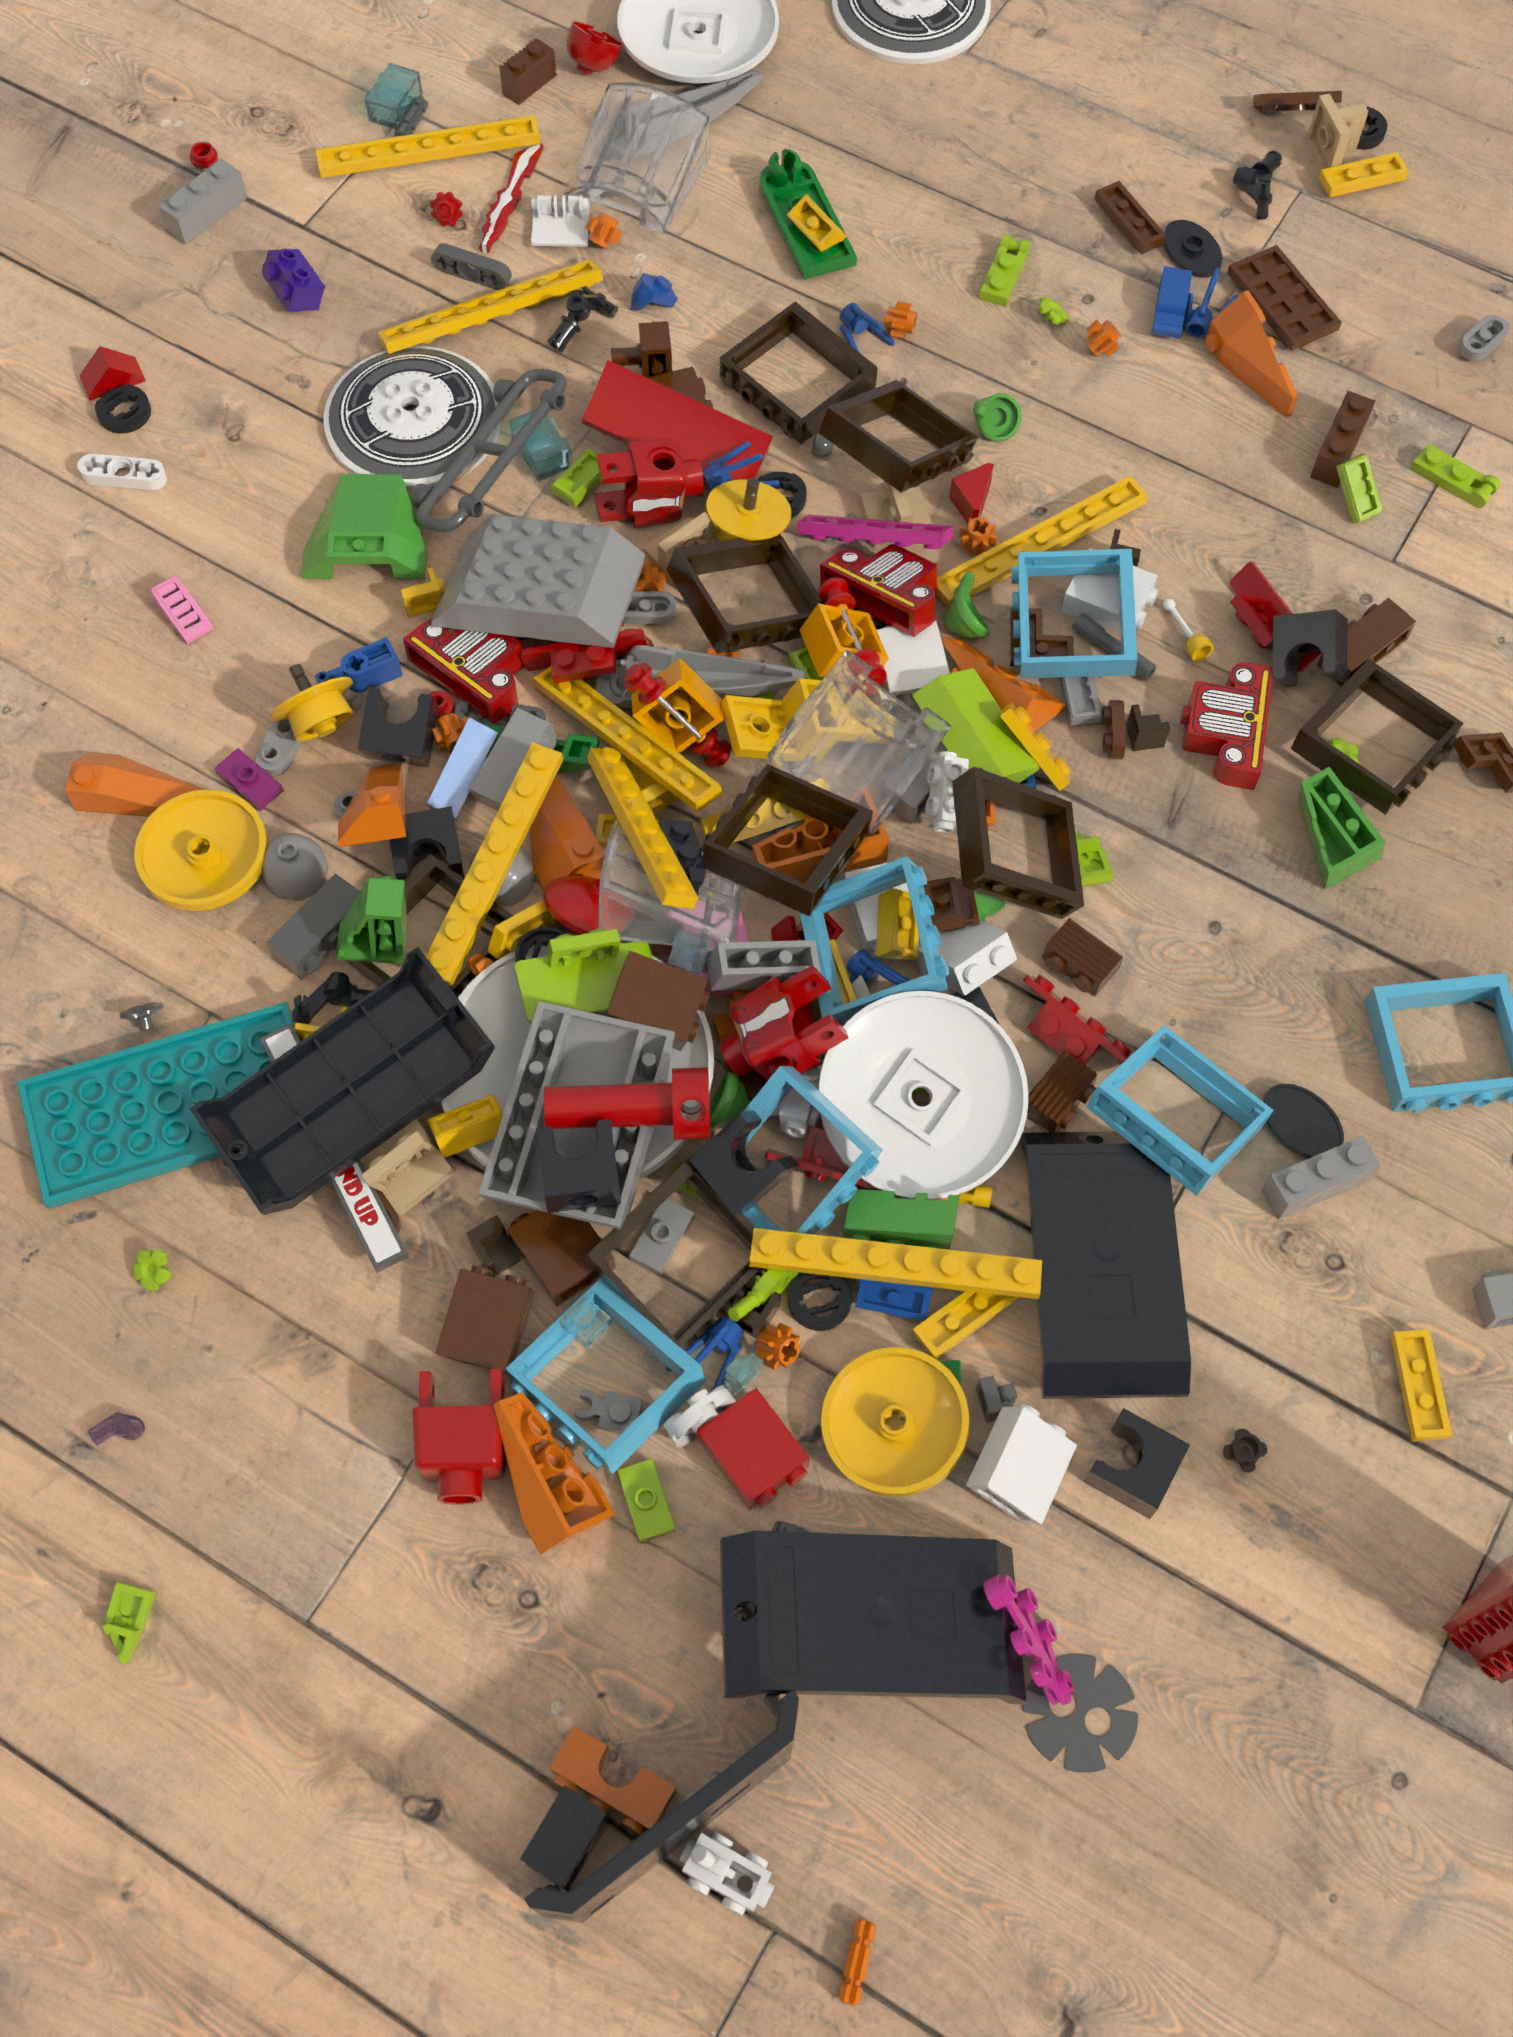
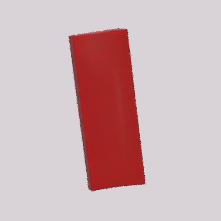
M609 360L606 362L600 380L582 418L583 425L625 444H628V441L673 439L678 443L682 460L699 459L702 468L708 467V462L719 459L736 447L749 441L751 446L725 462L727 466L759 453L763 454V458L730 472L732 480L756 479L773 438L772 435Z

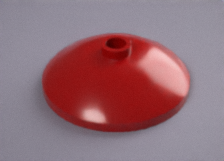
M563 876L552 880L546 886L543 894L546 908L555 919L570 930L582 935L600 928L606 930L618 929L620 942L628 941L634 937L637 931V913L627 898L607 882L587 876Z

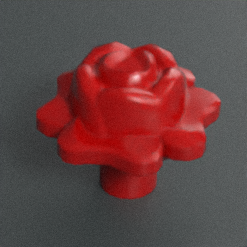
M450 191L446 194L438 192L435 200L430 202V207L434 209L431 212V216L437 219L442 227L447 224L455 226L457 220L463 216V211L459 209L462 207V202L456 199Z

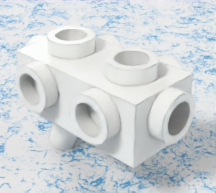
M944 751L937 753V760L931 763L927 773L930 795L926 802L925 810L928 826L934 827V831L938 833H951L953 829L957 828L952 781L968 770L969 759L959 758L954 752Z
M822 1065L802 1074L817 1090ZM793 1087L770 1115H779L780 1131L797 1139L807 1138L811 1126L816 1127L820 1119V1112Z
M712 1831L710 1837L701 1833L697 1841L690 1838L679 1860L685 1863L682 1872L689 1876L686 1882L688 1886L706 1896L710 1889L724 1896L721 1903L723 1906L743 1916L746 1909L753 1913L757 1905L765 1908L775 1888V1885L769 1883L772 1872L766 1870L769 1862L750 1851H747L745 1857L731 1850L733 1842ZM742 1876L749 1877L753 1882V1886L748 1892H742L737 1887V1881Z

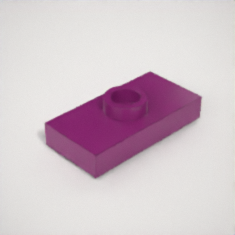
M239 748L214 768L218 776L259 811L284 791L282 785Z

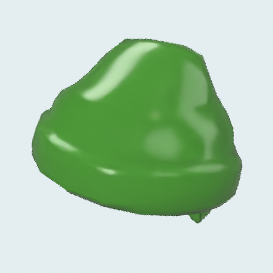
M997 393L982 398L973 407L977 428L987 439L993 441L1010 439L1017 433L1021 425V407L1008 394Z
M967 571L963 575L960 585L954 590V596L947 605L943 615L944 623L952 634L969 639L986 638L990 634L989 629L969 596L975 581V574Z
M727 1072L724 1075L709 1107L710 1132H713L715 1129H723L750 1104L744 1084L733 1072Z

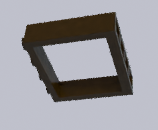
M796 301L720 357V378L722 382L728 387L731 386L742 396L744 401L754 405L767 420H772L788 437L794 438L800 444H803L820 430L829 406L876 388L878 367ZM791 333L795 334L852 380L803 418L798 416L743 370Z
M898 380L829 406L819 430L820 435L901 493L912 487H917L925 481L935 479L938 475L947 471L950 472L962 464H967L974 456L972 450L978 439V436ZM891 413L940 449L910 462L862 428L861 425Z
M781 534L765 540L736 538L675 548L666 569L717 654L729 651L736 652L740 649L756 646L763 647L771 643L789 642L793 639L802 638L800 633L802 625L817 604L825 605L820 600L816 588ZM768 563L799 614L729 627L698 575Z
M1368 659L1299 730L1290 749L1321 771L1330 767L1344 787L1386 815L1394 805L1400 808L1411 794L1409 789L1411 787L1417 789L1428 775L1426 773L1428 769L1434 771L1445 756L1442 754L1444 751L1452 752L1454 749L1452 743L1457 739L1456 736L1464 723ZM1363 692H1366L1437 741L1394 788L1320 737Z
M767 764L757 777L753 776L745 793L737 795L729 813L721 815L714 832L706 834L705 843L701 846L700 850L703 852L702 857L707 870L806 916H810L869 835L873 810ZM768 797L843 830L805 883L728 849Z
M977 767L968 769L952 781L962 887L1060 919L1084 906L1072 802ZM985 799L1046 821L1053 884L991 863Z
M430 854L404 880L407 914L437 884L456 897L464 879ZM493 902L485 920L496 926L513 915L496 902ZM488 944L481 953H483L485 958L495 962L498 959L488 952ZM345 960L377 986L391 978L372 962ZM467 965L457 976L453 986L449 987L458 998L477 976L472 973Z
M691 1157L675 1169L627 1215L621 1229L613 1228L581 1258L604 1283L684 1351L698 1340L699 1337L695 1333L704 1324L709 1328L724 1314L720 1308L729 1299L734 1303L735 1300L737 1301L747 1292L749 1287L745 1283L754 1275L762 1276L761 1272L763 1270L767 1272L768 1270L765 1268L749 1267V1260L672 1335L608 1267L603 1259L685 1181L751 1251L753 1230L756 1227L743 1213L732 1214L689 1161Z

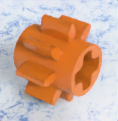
M602 212L599 213L597 218L590 215L585 226L590 231L588 239L606 249L609 243L617 245L622 234L621 231L616 229L619 221Z
M897 301L896 307H888L884 328L891 329V337L905 339L906 333L913 334L918 312L911 311L912 304Z
M1096 319L1087 328L1089 336L1085 339V342L1098 357L1104 352L1109 357L1119 348L1117 340L1121 337V334L1108 319L1102 324Z
M985 517L969 518L968 527H960V547L966 548L972 556L988 551L989 546L995 547L997 536L995 535L996 525H991Z
M447 714L437 720V728L432 729V733L438 750L446 748L448 753H452L468 720L466 717L460 720L456 714Z
M779 1323L777 1328L768 1324L766 1329L762 1330L756 1339L757 1352L755 1355L764 1359L763 1365L773 1370H776L779 1365L788 1368L789 1364L793 1363L799 1355L800 1345L798 1341L800 1337L792 1334V1327Z

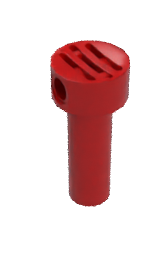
M708 1067L672 1068V1083L545 1086V1127H551V1129L596 1128L598 1120L611 1119L612 1127L673 1126L674 1140L710 1139ZM687 1100L699 1102L694 1107H687L683 1103Z

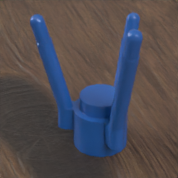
M1216 268L1213 272L1201 306L1193 311V294L1189 293L1183 327L1192 337L1203 338L1208 334L1213 317L1211 310L1207 307L1220 273L1219 268ZM1234 295L1223 307V309L1218 313V315L1238 296Z
M850 303L842 309L839 319L843 324L839 330L845 335L848 344L857 351L858 348L851 333L861 334L867 327L889 345L893 346L895 344L894 340L882 331L883 325L864 312L858 304Z
M747 441L719 459L708 462L709 466L702 469L710 492L718 485L732 481L730 472L761 460L763 454L759 453L727 466L725 462L751 446V443ZM778 480L759 481L771 487L779 485Z
M864 949L856 952L846 966V969L852 974L849 978L850 983H853L859 976H862L864 981L871 984L879 975L894 985L910 981L882 964Z
M721 1316L715 1325L707 1328L698 1340L685 1350L688 1355H691L707 1342L700 1353L694 1358L699 1364L712 1350L722 1355L728 1351V1355L712 1390L724 1384L736 1355L743 1347L738 1342L744 1334L742 1328L726 1316ZM666 1366V1371H672L669 1367Z

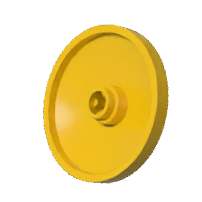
M196 790L170 799L148 817L136 839L134 859L142 882L155 898L168 906L180 910L203 911L215 909L236 900L254 885L262 873L264 855L269 840L266 828L259 814L247 801L237 795L221 790Z
M887 1347L876 1349L857 1357L839 1372L831 1383L823 1402L821 1429L826 1449L832 1461L848 1480L858 1487L877 1495L903 1497L915 1495L934 1487L953 1471L960 1461L968 1442L970 1416L964 1392L955 1376L945 1365L934 1357L915 1349Z

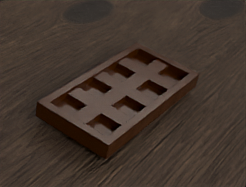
M1277 245L1229 265L1227 274L1242 292L1249 290L1262 310L1267 323L1290 351L1339 331L1342 322Z

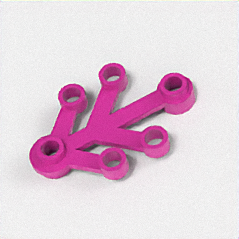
M996 1575L985 1580L983 1583L984 1591L991 1606L995 1610L1006 1607L1019 1628L1010 1634L1016 1652L1019 1655L1025 1654L1038 1661L1030 1665V1672L1036 1685L1043 1688L1051 1704L1061 1703L1066 1705L1070 1703L1071 1693L1074 1692V1685L1068 1672L1059 1669L1051 1642L1057 1640L1056 1630L1048 1618L1037 1623L1035 1622L1032 1611L1037 1610L1039 1606L1032 1589L1028 1587L1017 1592L1012 1579L1008 1575L1004 1577Z

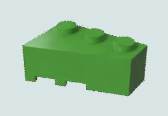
M1330 767L1301 782L1298 801L1325 890L1381 859L1385 840Z
M390 876L369 878L340 922L336 960L404 963L408 929L404 880H397Z
M857 1189L856 1193L849 1200L843 1238L950 1250L960 1195H949L948 1201L927 1200V1193H916L915 1199H904L895 1197L896 1193L894 1191Z

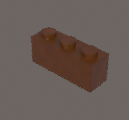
M1347 391L1317 456L1310 478L1336 488L1339 487L1341 481L1336 465L1352 458L1376 400Z
M1387 598L1380 605L1373 604L1364 613L1363 618L1357 622L1353 620L1348 624L1347 681L1368 659L1377 664L1409 638L1416 621L1390 598ZM1321 653L1317 666L1323 670V655ZM1347 681L1336 683L1342 687Z

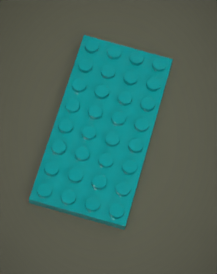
M283 1002L17 1081L45 1207L51 1209L222 1157L189 1108L199 1101L224 1097L271 1063L260 1038L289 1024H292L293 1028H295L288 1003Z

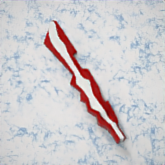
M537 144L514 153L507 188L497 191V201L490 205L491 210L486 214L487 222L482 226L484 236L479 246L481 252L489 253L494 242L500 238L508 225L507 218L514 211L522 196L520 187L525 177L531 178L544 149L542 144Z

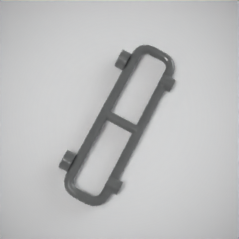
M534 369L524 373L516 382L499 379L495 383L493 395L499 404L434 487L419 483L413 488L411 500L413 505L418 508L416 511V521L421 527L438 532H449L460 527L469 516L478 518L483 514L484 504L482 499L548 412L551 409L560 411L564 408L565 396L563 393L566 389L567 381L562 373L547 369ZM536 381L555 383L551 390H544L542 392L540 404L508 446L486 442V439L531 383ZM476 452L498 456V459L468 497L463 496L459 500L458 511L452 517L445 520L428 517L429 513Z

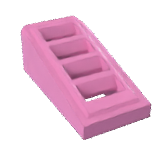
M172 576L150 590L156 606L187 645L214 629L211 622L177 576ZM181 601H184V602H182L181 604H179V605H177L176 607H174V608L171 609V607H173L174 605L178 604V603L181 602ZM189 611H192V612H190L189 614H187V615L183 616L182 618L178 619V617L184 615L185 613H187V612H189ZM197 619L200 621L188 629L184 628Z

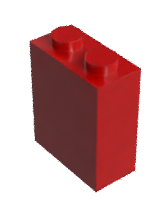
M757 1387L697 1430V1440L749 1510L756 1505L760 1508L765 1507L778 1496L776 1490L786 1483L793 1486L808 1473L806 1468L809 1467L810 1457Z

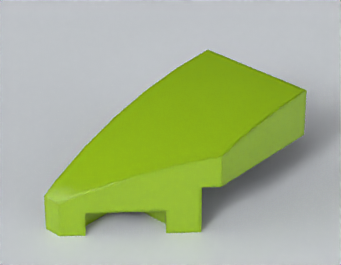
M1075 827L1082 886L1112 882L1113 871L1105 850L1100 847L1101 838L1095 835L1091 838L1076 832Z
M116 1582L105 1618L106 1624L102 1627L105 1634L110 1636L119 1654L117 1656L119 1662L128 1664L145 1628L157 1591L125 1582Z

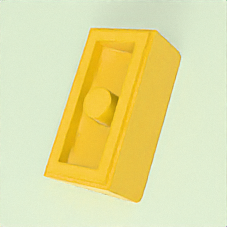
M807 194L786 215L821 252L847 237Z
M891 888L881 893L878 897L876 956L889 959H918L919 933L909 892Z
M493 1094L429 1118L428 1122L441 1155L448 1157L495 1139L503 1112Z

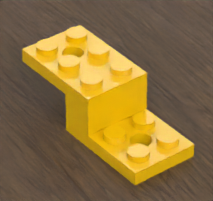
M799 678L782 700L726 695L720 702L734 756L818 763L835 742L890 746L896 740L880 687L869 691L861 690L856 684ZM753 724H755L757 728H759L763 732L758 731Z

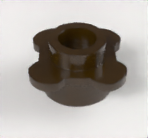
M1238 1429L1234 1434L1235 1439L1232 1443L1224 1446L1223 1455L1226 1459L1234 1460L1239 1464L1243 1472L1251 1473L1256 1468L1255 1463L1257 1460L1267 1454V1446L1258 1437L1250 1434L1248 1430ZM1242 1448H1247L1248 1453L1244 1454Z

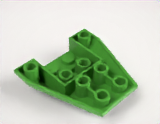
M341 474L304 548L302 579H333L334 564H391L394 579H425L427 551L402 474Z

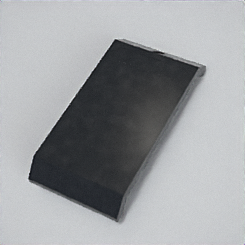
M417 947L407 954L399 972L224 1097L199 1101L189 1109L260 1213L266 1215L292 1209L475 1077L484 1068L495 1046L423 952Z
M1116 1131L1022 1133V1149L1026 1156L1034 1259L1042 1260L1041 1290L1039 1299H1037L1042 1356V1399L1188 1397L1190 1394L1191 1353L1170 1174Z
M750 1531L720 1539L724 1698L740 1699L759 1694H788L794 1690L796 1694L998 1698L1009 1704H1024L1027 1702L1022 1655L1016 1652L1010 1637L1011 1632L1019 1628L1006 1607L995 1610L991 1606L983 1586L984 1581L996 1575H1001L1002 1577L1008 1575L1016 1587L1012 1548L996 1539ZM735 1614H741L744 1617V1621L737 1620Z
M794 1690L781 1699V1694L765 1695L764 1702L777 1718L776 1730L569 1892H562L557 1884H548L544 1888L538 1887L524 1898L528 1906L543 1917L579 1923L585 1922L787 1763L791 1757L799 1697Z

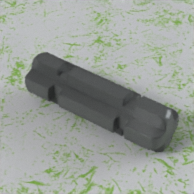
M418 95L413 98L410 107H408L399 123L400 125L394 131L395 137L413 134L429 105L423 96Z

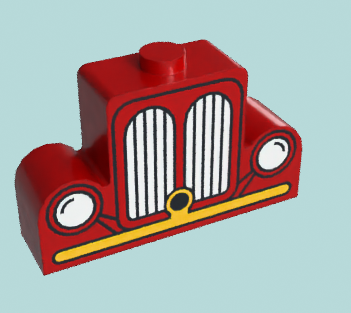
M889 544L868 559H864V555L860 551L846 549L837 552L820 563V586L829 578L845 579L849 586L848 593L852 594L855 599V608L869 613L871 616L912 637H915L934 623L937 564L894 544Z
M428 620L403 638L406 656L410 662L460 700H466L472 709L476 708L477 713L485 719L488 718L491 723L496 724L511 711L515 704L517 705L518 696L514 674L524 667V663L520 657V651L522 650L521 642L513 636L460 629L449 634L448 628L432 626V620Z
M1238 663L1231 668L1226 685L1202 681L1195 682L1188 705H1183L1180 717V724H1185L1182 748L1188 752L1217 756L1213 774L1221 784L1255 790L1262 770L1273 667L1252 663Z

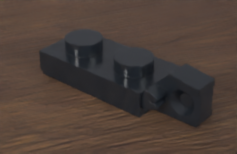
M660 819L659 825L698 896L699 889L704 883L706 876V867L692 821Z

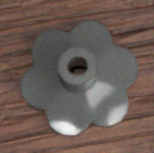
M151 1002L129 1008L119 1015L121 1019H136L139 1029L147 1030L153 1027L150 1015L162 1009L163 1004Z

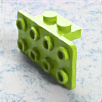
M603 928L576 936L563 934L549 940L547 956L520 960L515 964V975L527 1022L532 1024L539 1001L594 1014L607 1012L629 951L652 958L649 944L643 940L620 944L621 940L618 929L606 930Z

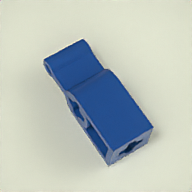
M1164 266L1158 291L1152 334L1181 338L1192 270Z
M385 637L349 652L341 659L340 667L328 672L321 671L315 678L317 684L339 677H350L353 685L349 690L361 693L368 691V687L380 686L403 675L398 656L388 638Z

